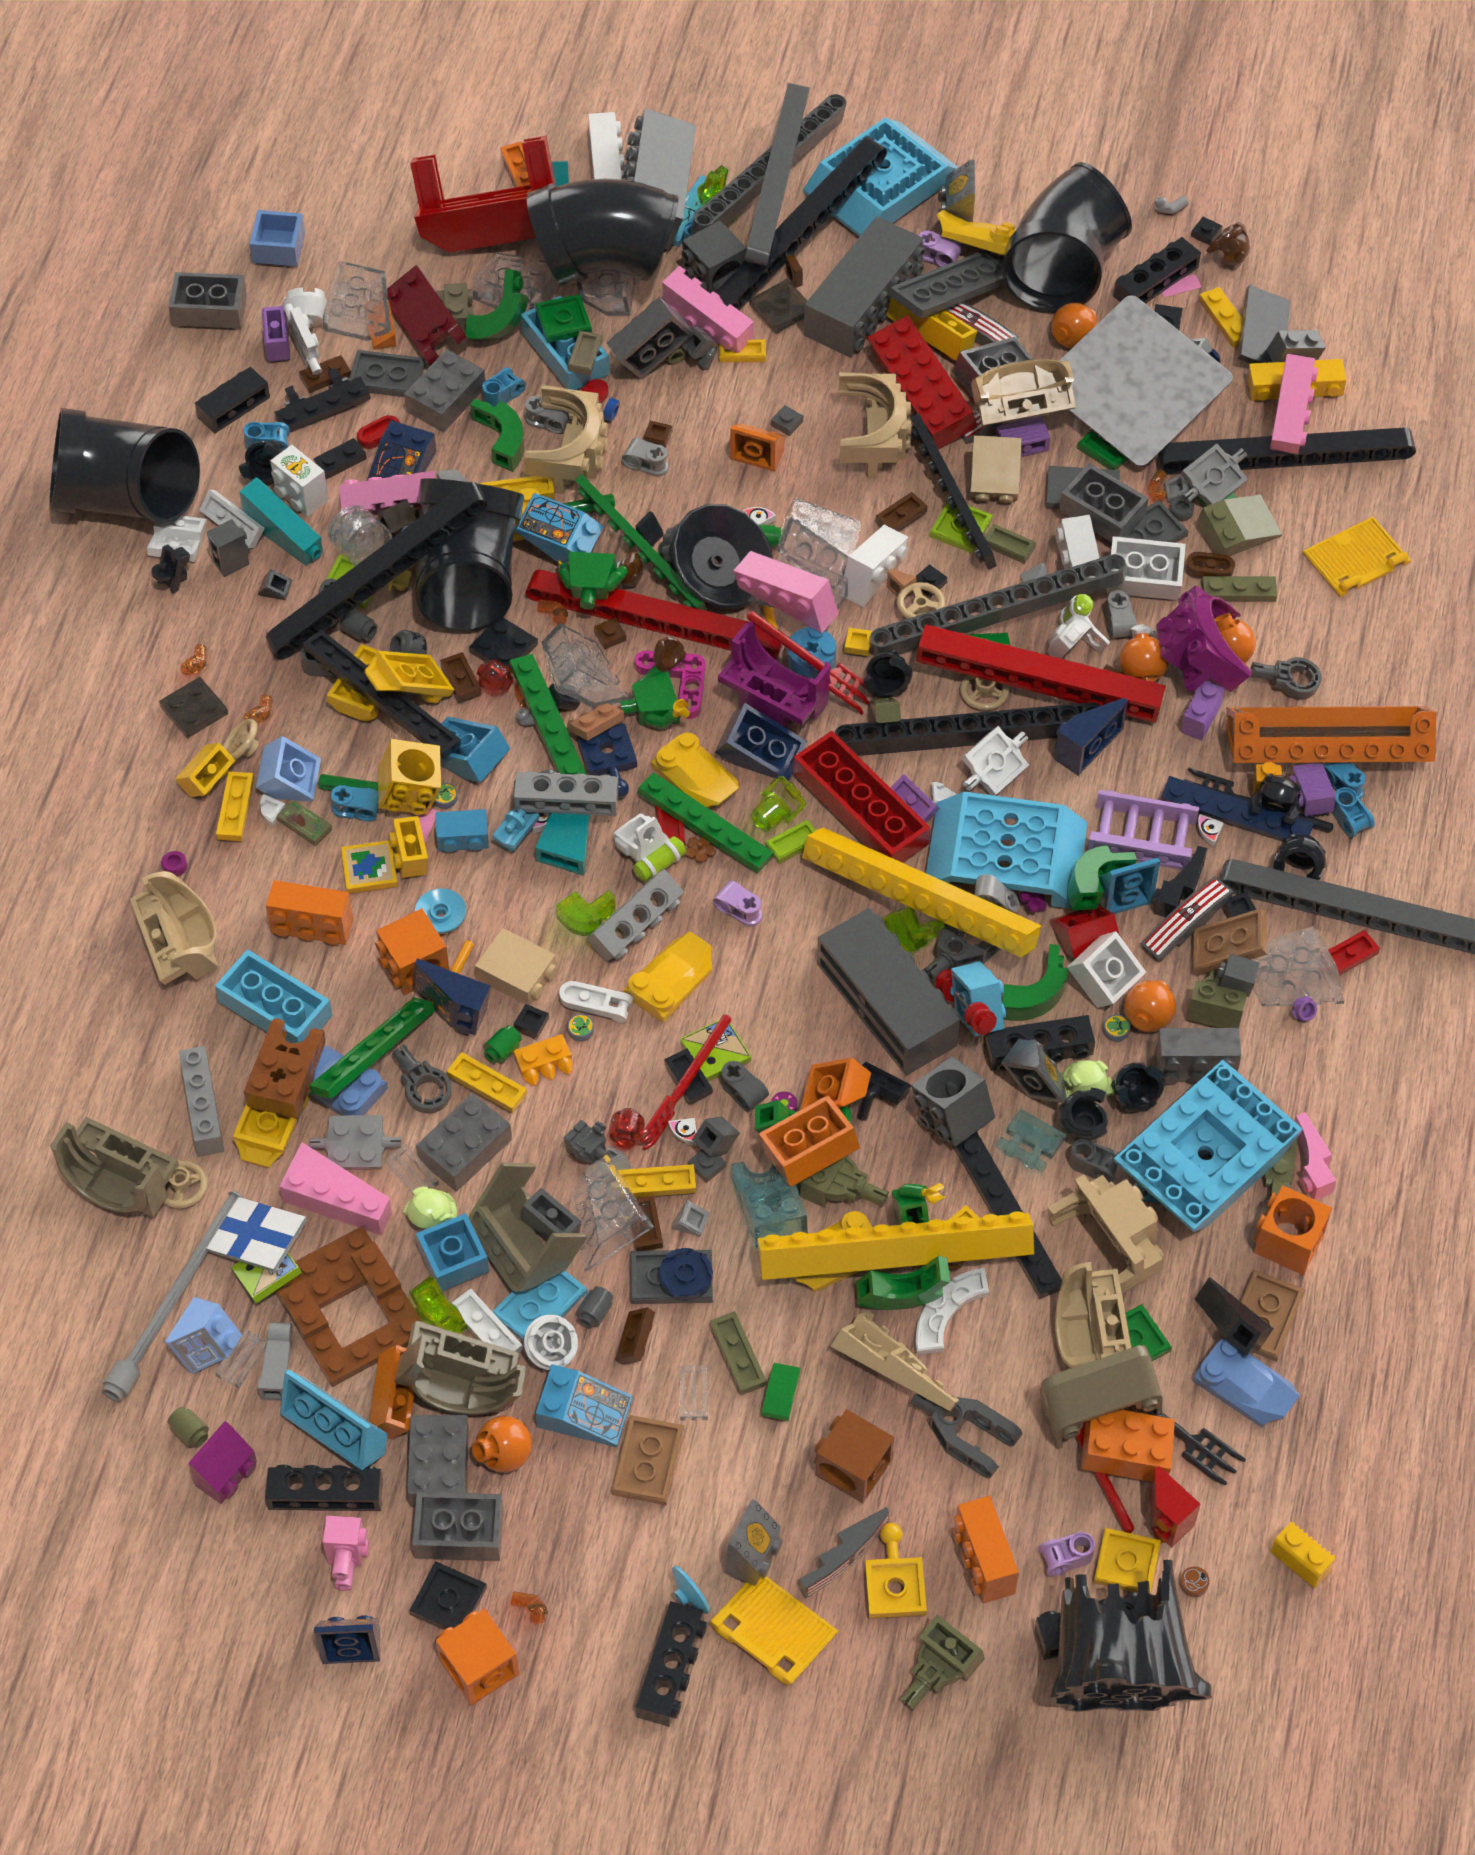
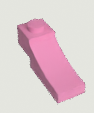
M1306 1112L1295 1118V1122L1303 1128L1298 1136L1305 1160L1300 1183L1304 1192L1309 1193L1312 1199L1317 1200L1333 1193L1336 1179L1328 1168L1332 1154Z

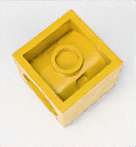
M391 739L378 765V808L392 812L401 811L415 815H428L441 789L440 746Z

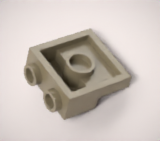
M467 283L444 284V290L436 292L460 327L466 330L467 315H473V306L468 307V303H473L472 289H467Z

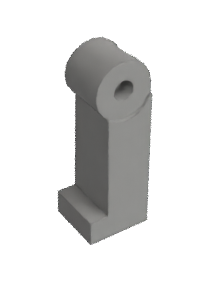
M271 1322L269 1325L262 1374L258 1383V1392L261 1400L282 1401L284 1373L288 1369L290 1370L292 1323Z

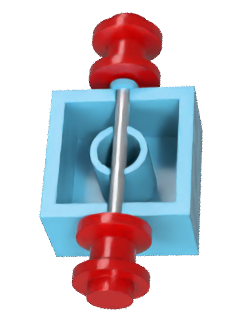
M981 961L943 970L937 975L935 988L941 990L946 1000L954 1001L955 1009L959 1013L962 1023L974 1036L985 1035L1004 1029L1003 1018H1006V1011L1001 1000V995L1004 994L1003 984Z

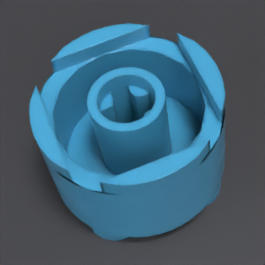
M811 627L796 631L789 637L823 663L828 662L831 669L835 668L836 642L830 633L825 630L823 633H820ZM787 648L788 669L809 678H816L820 673L818 670Z

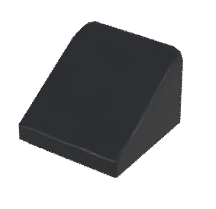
M651 511L635 525L636 531L651 547L664 535L658 520Z
M270 569L262 580L258 595L285 600L292 579Z

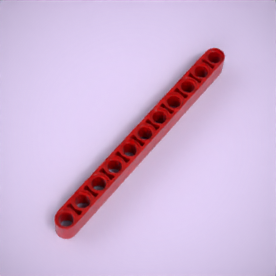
M540 569L533 572L525 591L526 596L535 602L606 620L616 618L622 624L731 651V641L745 623L748 622L617 588L609 592L607 599H595L593 609H583L580 607L581 598L573 597L572 591L564 586L557 573ZM754 625L757 638L762 647L775 660L778 659L782 644Z

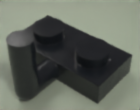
M865 1062L862 1066L871 1072L866 1096L862 1099L857 1116L861 1120L868 1118L873 1100L877 1095L898 1105L909 1094L911 1084Z

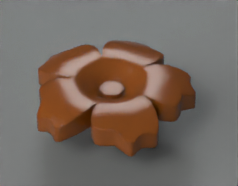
M695 837L689 838L685 856L690 859H696L697 863H703L708 860V857H713L716 850L711 845V842L701 837L698 841Z

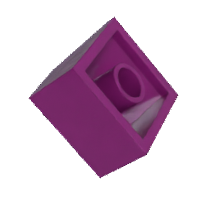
M224 1421L190 1460L188 1465L195 1486L222 1504L226 1498H231L235 1494L241 1480L253 1473L257 1460L254 1450L229 1423Z

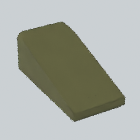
M892 697L870 699L869 706L877 723L901 720L900 703Z

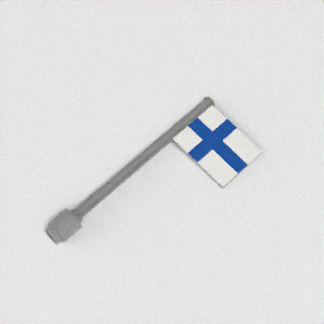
M230 1191L226 1202L128 1358L115 1362L103 1382L102 1393L116 1402H120L122 1398L128 1396L140 1376L138 1363L208 1252L276 1272L305 1225L306 1217L244 1199L239 1192Z

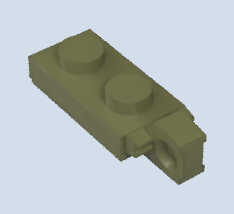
M1298 1137L1282 1158L1265 1173V1186L1271 1187L1270 1198L1273 1192L1279 1193L1282 1185L1288 1188L1291 1187Z

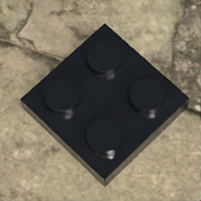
M503 617L498 622L487 627L469 646V652L500 672L504 670V674L508 676L512 672L509 667L510 660L528 655L538 645V638Z
M435 1561L409 1610L410 1615L444 1630L449 1627L455 1628L463 1622V1619L468 1614L476 1610L487 1589V1583Z

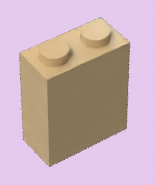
M974 436L970 497H975L976 501H989V498H994L1004 503L1018 500L1022 438Z
M502 928L475 965L477 980L491 985L492 988L528 1005L534 999H538L541 996L544 985L548 979L552 980L558 969L555 954Z

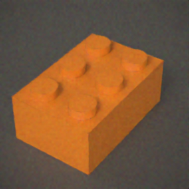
M273 880L266 903L271 933L281 937H298L306 941H323L331 945L347 944L353 923L349 892Z
M829 1095L759 1133L766 1156L790 1187L860 1149L854 1127Z
M1120 1409L1086 1421L1081 1469L1152 1482L1155 1468L1158 1466L1169 1474L1172 1465L1175 1419Z
M991 1496L958 1504L957 1514L953 1517L955 1527H952V1533L956 1544L961 1543L964 1551L961 1553L965 1569H970L973 1575L971 1585L975 1595L980 1594L983 1604L1014 1595L1016 1593L1019 1571Z

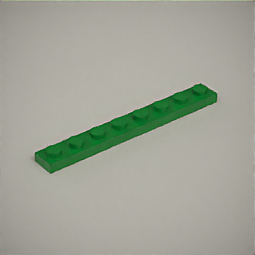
M583 474L575 479L579 486L577 492L585 501L590 499L594 503L592 505L593 509L601 517L605 514L609 519L607 521L608 525L616 533L620 530L624 534L622 537L624 542L630 548L635 546L639 550L637 554L646 565L650 562L654 566L653 572L660 580L665 578L670 583L668 588L676 596L682 595L685 599L683 601L685 606L708 611L704 601L698 599L683 584L680 576Z

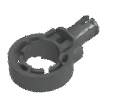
M1301 657L1291 658L1286 662L1277 660L1274 666L1252 662L1250 668V677L1270 680L1274 688L1282 689L1284 693L1296 699H1306L1313 696L1322 680L1319 668L1312 661ZM1304 670L1307 671L1306 676L1309 678V683L1306 688L1305 685H1298L1293 681L1292 672L1299 671L1303 673Z
M406 1045L400 1046L401 1051L396 1048L392 1056L406 1072V1074L404 1073L401 1076V1080L406 1086V1095L410 1105L422 1113H435L446 1107L451 1098V1082L449 1077L442 1070L431 1067L426 1060L422 1064L419 1061L417 1062ZM433 1081L437 1083L441 1089L440 1094L431 1100L425 1099L424 1104H422V1097L417 1093L418 1087L425 1082ZM443 1082L445 1083V1085H446V1087H447V1093H446L445 1097H443V1095H444V1085H443Z

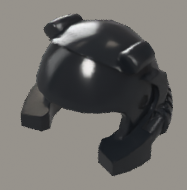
M261 440L251 444L245 452L246 462L239 465L243 478H248L252 481L257 477L265 485L273 484L274 479L271 474L270 460L283 452L282 448L275 440Z
M895 650L890 652L884 651L870 659L866 668L868 677L863 679L866 690L869 693L872 692L877 698L899 696L908 689L912 679V668L910 665H907L905 659L899 656Z
M1269 773L1262 780L1260 789L1252 796L1249 808L1252 812L1261 813L1263 803H1276L1287 810L1283 821L1293 824L1297 821L1300 812L1298 801L1302 786L1299 782H1294L1289 777Z
M1291 834L1280 847L1279 853H1276L1273 869L1284 871L1285 859L1289 865L1297 869L1308 870L1313 868L1306 877L1320 880L1323 873L1322 870L1326 867V851L1323 850V846L1312 836Z
M1134 1062L1126 1064L1119 1069L1115 1080L1111 1083V1087L1114 1089L1116 1099L1122 1104L1124 1110L1129 1112L1147 1111L1157 1104L1156 1101L1160 1098L1165 1088V1079L1162 1078L1163 1073L1155 1065L1150 1064L1146 1067L1144 1063Z
M1092 1087L1087 1091L1078 1090L1071 1094L1062 1104L1059 1110L1060 1123L1073 1136L1074 1140L1087 1139L1090 1141L1107 1134L1108 1117L1105 1110L1095 1103H1102L1104 1101L1105 1091Z

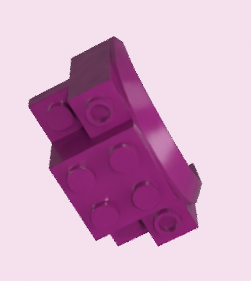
M1195 585L1181 595L1176 609L1166 617H1163L1156 625L1158 640L1161 645V657L1182 671L1185 688L1193 692L1211 678L1231 692L1251 676V669L1226 643L1214 618L1230 613L1232 619L1240 617L1241 614L1225 600L1209 595Z
M746 622L731 641V660L718 675V682L739 692V707L746 703L784 727L789 720L803 725L808 717L815 720L828 704L831 666L828 662H825L824 668L816 678L805 677L791 671L776 661L762 647L757 638L754 624Z

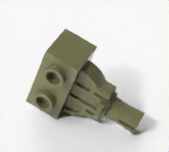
M1211 970L1209 976L1203 979L1202 982L1196 981L1187 1020L1218 1028H1239L1247 993L1219 986L1221 978L1217 976L1214 978L1215 970Z
M847 1155L801 1181L800 1197L825 1208L829 1200H848L855 1203L856 1200L861 1198L879 1205V1207H883L888 1198L889 1191L867 1183L868 1174L859 1171L857 1165Z
M939 1615L934 1617L919 1636L922 1646L918 1653V1663L911 1670L916 1679L903 1696L899 1698L912 1711L915 1710V1707L928 1691L934 1689L936 1693H939L945 1685H951L961 1678L967 1681L985 1659L981 1648Z

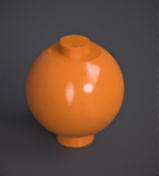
M1066 304L1060 307L1052 318V335L1062 347L1072 349L1097 325V315L1094 310L1083 304Z
M1230 613L1214 618L1226 643L1247 665V661L1253 656L1256 648V638L1253 630L1245 622L1232 619Z
M1149 633L1135 634L1134 639L1129 640L1123 646L1119 656L1120 668L1124 675L1156 682L1165 674L1169 663L1161 657L1159 640L1149 637Z
M1148 980L1137 983L1128 991L1125 997V1016L1134 1028L1142 1032H1158L1160 1028H1166L1175 1016V997L1170 987L1163 981Z
M498 1416L482 1426L477 1440L472 1444V1453L478 1462H483L485 1466L493 1471L502 1473L512 1472L523 1466L530 1457L532 1435L526 1425L520 1420L511 1416Z

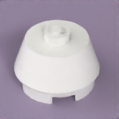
M295 288L287 292V297H284L282 306L292 304L293 308L299 307L302 315H307L310 323L309 328L323 323L329 303L326 300L325 292L315 288L314 292H303V288Z
M544 1315L535 1319L527 1328L524 1337V1347L529 1359L535 1365L550 1370L552 1364L565 1367L572 1361L577 1352L578 1338L574 1327L566 1319L557 1315Z

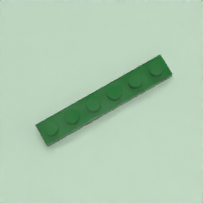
M529 654L510 660L509 667L556 772L560 774L587 775L534 655Z
M653 772L638 787L637 793L660 807L675 819L682 821L688 828L757 874L773 858V851Z
M413 997L309 1085L312 1094L328 1099L338 1095L343 1088L354 1081L368 1067L372 1066L377 1059L390 1051L396 1043L406 1037L416 1026L424 1022L435 1011L433 1002Z

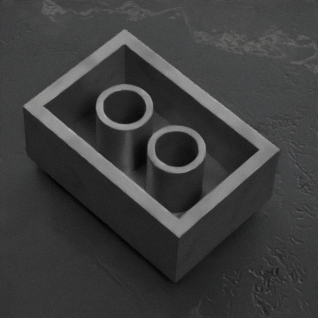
M175 272L169 301L172 326L241 329L247 296L244 275Z
M658 297L622 330L614 334L607 344L619 362L640 379H643L694 333L682 316L662 298Z
M446 349L404 393L406 412L444 433L467 409L472 401L482 393V385L485 382L484 369Z
M1089 463L1061 493L1059 511L1069 517L1090 515L1093 531L1112 542L1113 536L1126 538L1146 516L1149 498Z
M1160 1028L1154 1056L1155 1066L1163 1073L1162 1078L1165 1079V1083L1191 1082L1196 1084L1221 1060H1224L1238 1072L1242 1056L1239 1028Z
M471 1093L416 1145L418 1161L457 1192L512 1140L511 1124Z
M411 1415L408 1472L410 1507L416 1506L417 1492L467 1493L469 1442L467 1415Z
M417 1492L412 1543L415 1558L500 1561L504 1511L502 1494Z

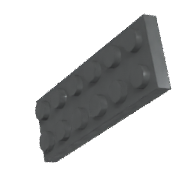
M983 250L890 287L889 295L917 317L924 318L1005 285L1002 275L1003 261L988 250Z

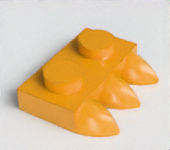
M563 1034L516 1049L513 1052L522 1077L532 1086H536L538 1083V1071L549 1080H553L555 1077V1066L568 1075L572 1071V1055Z

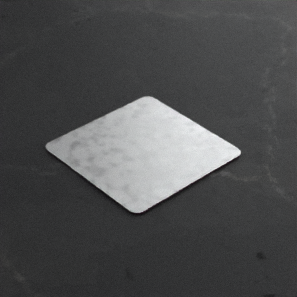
M1136 296L1125 297L1059 360L1070 363L1074 377L1072 389L1076 408L1069 411L1137 466H1145L1157 456L1233 379L1232 373Z

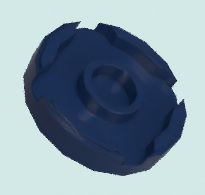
M691 1248L676 1249L667 1254L658 1272L660 1285L665 1293L674 1299L683 1301L694 1300L704 1295L711 1287L713 1279L712 1264L707 1256L702 1252L693 1251Z

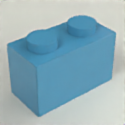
M486 809L436 812L438 852H454L456 850L477 851L489 848Z

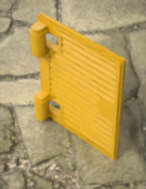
M1373 516L1302 551L1340 597L1346 595L1348 589L1353 586L1358 589L1393 572L1396 565L1402 563L1405 566L1411 562L1408 553L1404 552Z
M767 1576L765 1578L760 1577L756 1586L746 1582L710 1621L716 1633L729 1643H736L765 1665L769 1673L784 1685H792L839 1632ZM729 1616L740 1623L734 1631L724 1624ZM783 1658L794 1664L788 1672L778 1665Z

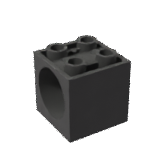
M720 220L682 240V268L686 270L685 275L691 280L694 277L702 282L701 287L710 294L713 291L716 292L745 262L747 248Z
M952 1056L911 1085L914 1094L913 1101L918 1107L920 1114L918 1118L922 1126L926 1129L930 1128L942 1141L946 1140L955 1147L995 1118L985 1079Z

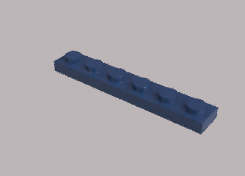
M1172 776L1168 777L1161 797V801L1178 804L1186 803L1199 807L1198 814L1285 842L1286 838L1291 834L1310 836L1314 823L1297 818L1295 823L1289 824L1283 821L1285 813L1266 807L1262 808L1261 813L1252 812L1249 808L1250 802Z

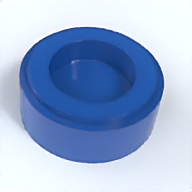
M612 397L608 400L603 411L604 420L608 422L614 420L620 406L619 400Z

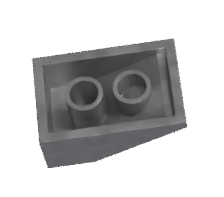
M1012 337L960 351L952 373L974 399L971 382L974 378L998 366L1034 359L1017 338Z

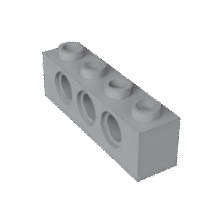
M517 772L514 793L515 811L522 809L525 812L617 816L618 777L610 775H572L557 772Z
M663 869L619 907L586 940L606 962L612 958L618 960L628 951L626 946L631 941L635 944L645 935L643 930L648 925L652 928L663 919L660 915L666 909L671 911L681 902L678 898L684 891L667 871ZM651 896L657 899L658 907L652 904ZM633 912L639 914L641 918L640 923L633 918ZM616 928L622 931L623 939L617 937L615 933Z
M201 1046L180 1050L179 1055L198 1157L225 1152L206 1048Z

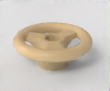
M918 582L900 591L897 597V607L899 612L908 619L930 612V610L945 607V598L937 587L928 583ZM921 590L933 593L938 602L928 600L922 595ZM913 591L914 602L906 609L904 599L908 593Z
M966 675L961 682L960 693L963 700L972 708L988 711L996 709L1006 702L1009 696V685L999 683L1002 687L1001 691L995 687V682ZM976 678V690L969 695L968 685ZM988 696L998 698L996 701L991 703H980L976 701L981 697Z
M246 719L240 722L225 740L223 747L235 760L242 755L250 757L257 749L258 741L254 739L258 728L257 722L253 719Z
M186 1160L178 1161L179 1166L168 1181L175 1190L174 1200L167 1197L163 1202L168 1207L176 1209L191 1207L198 1203L207 1191L208 1178L205 1171L198 1164ZM187 1169L194 1171L196 1174L190 1175ZM200 1182L196 1194L189 1199L183 1200L184 1192L188 1190L189 1186Z

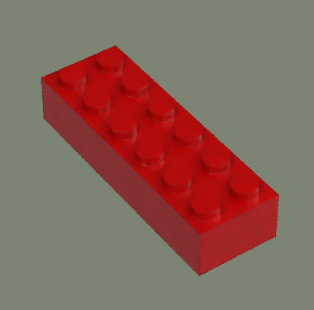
M908 315L867 337L872 354L886 374H896V384L901 385V392H906V402H911L912 414H920L938 449L978 427L974 412Z
M832 730L793 757V774L866 847L903 863L929 845L931 827Z

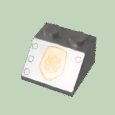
M969 160L946 175V185H941V198L945 199L941 203V211L945 210L967 222H973L975 160Z
M1018 1039L1002 1060L1003 1066L1028 1098L1064 1103L1067 1099L1064 1077L1057 1069V1064L1045 1054L1044 1048L1039 1042Z
M753 1499L749 1503L728 1543L725 1573L756 1586L760 1577L765 1578L771 1567L769 1560L772 1554L777 1556L783 1540L780 1539L781 1526Z

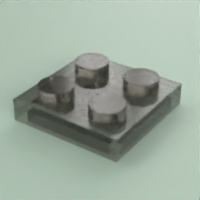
M787 279L749 299V305L776 334L804 319V306L807 299Z
M201 677L196 678L159 700L161 709L187 739L229 714L228 708Z

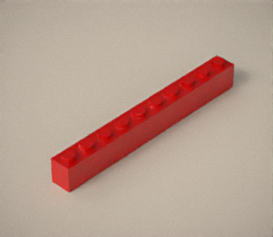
M926 624L916 657V662L1075 703L1095 702L1102 706L1125 698L1128 700L1126 716L1154 723L1157 722L1166 685Z

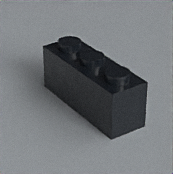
M251 366L196 401L197 418L216 434L269 399L268 382Z

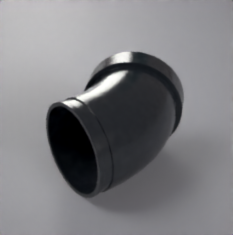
M1077 162L1071 166L1069 170L1057 177L1038 195L1025 212L1016 231L1009 238L1004 253L1002 275L1010 293L1026 306L1039 311L1056 312L1060 307L1069 303H1080L1083 305L1087 303L1099 289L1104 256L1122 239L1130 235L1132 220L1129 210L1117 189L1099 170L1084 162Z
M608 178L587 179L557 187L553 184H548L527 194L528 212L540 250L551 273L562 287L583 281L588 278L589 273L598 271L620 272L632 277H638L645 282L648 281L654 273L668 242L679 202L677 195L666 193L665 190L640 182Z
M60 409L52 462L49 511L75 514V510L158 522H172L180 518L189 509L199 485L200 462L197 449L185 432L175 428L86 416V411Z
M436 478L420 479L417 505L421 506L420 517L468 482ZM478 484L488 502L486 510L416 562L417 605L423 616L431 623L450 631L471 632L493 625L507 613L513 596L512 549L515 522L521 520L524 501L523 494L499 487Z

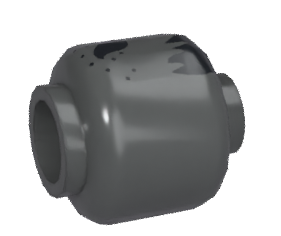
M401 630L393 636L390 642L392 652L427 654L426 639L417 632Z

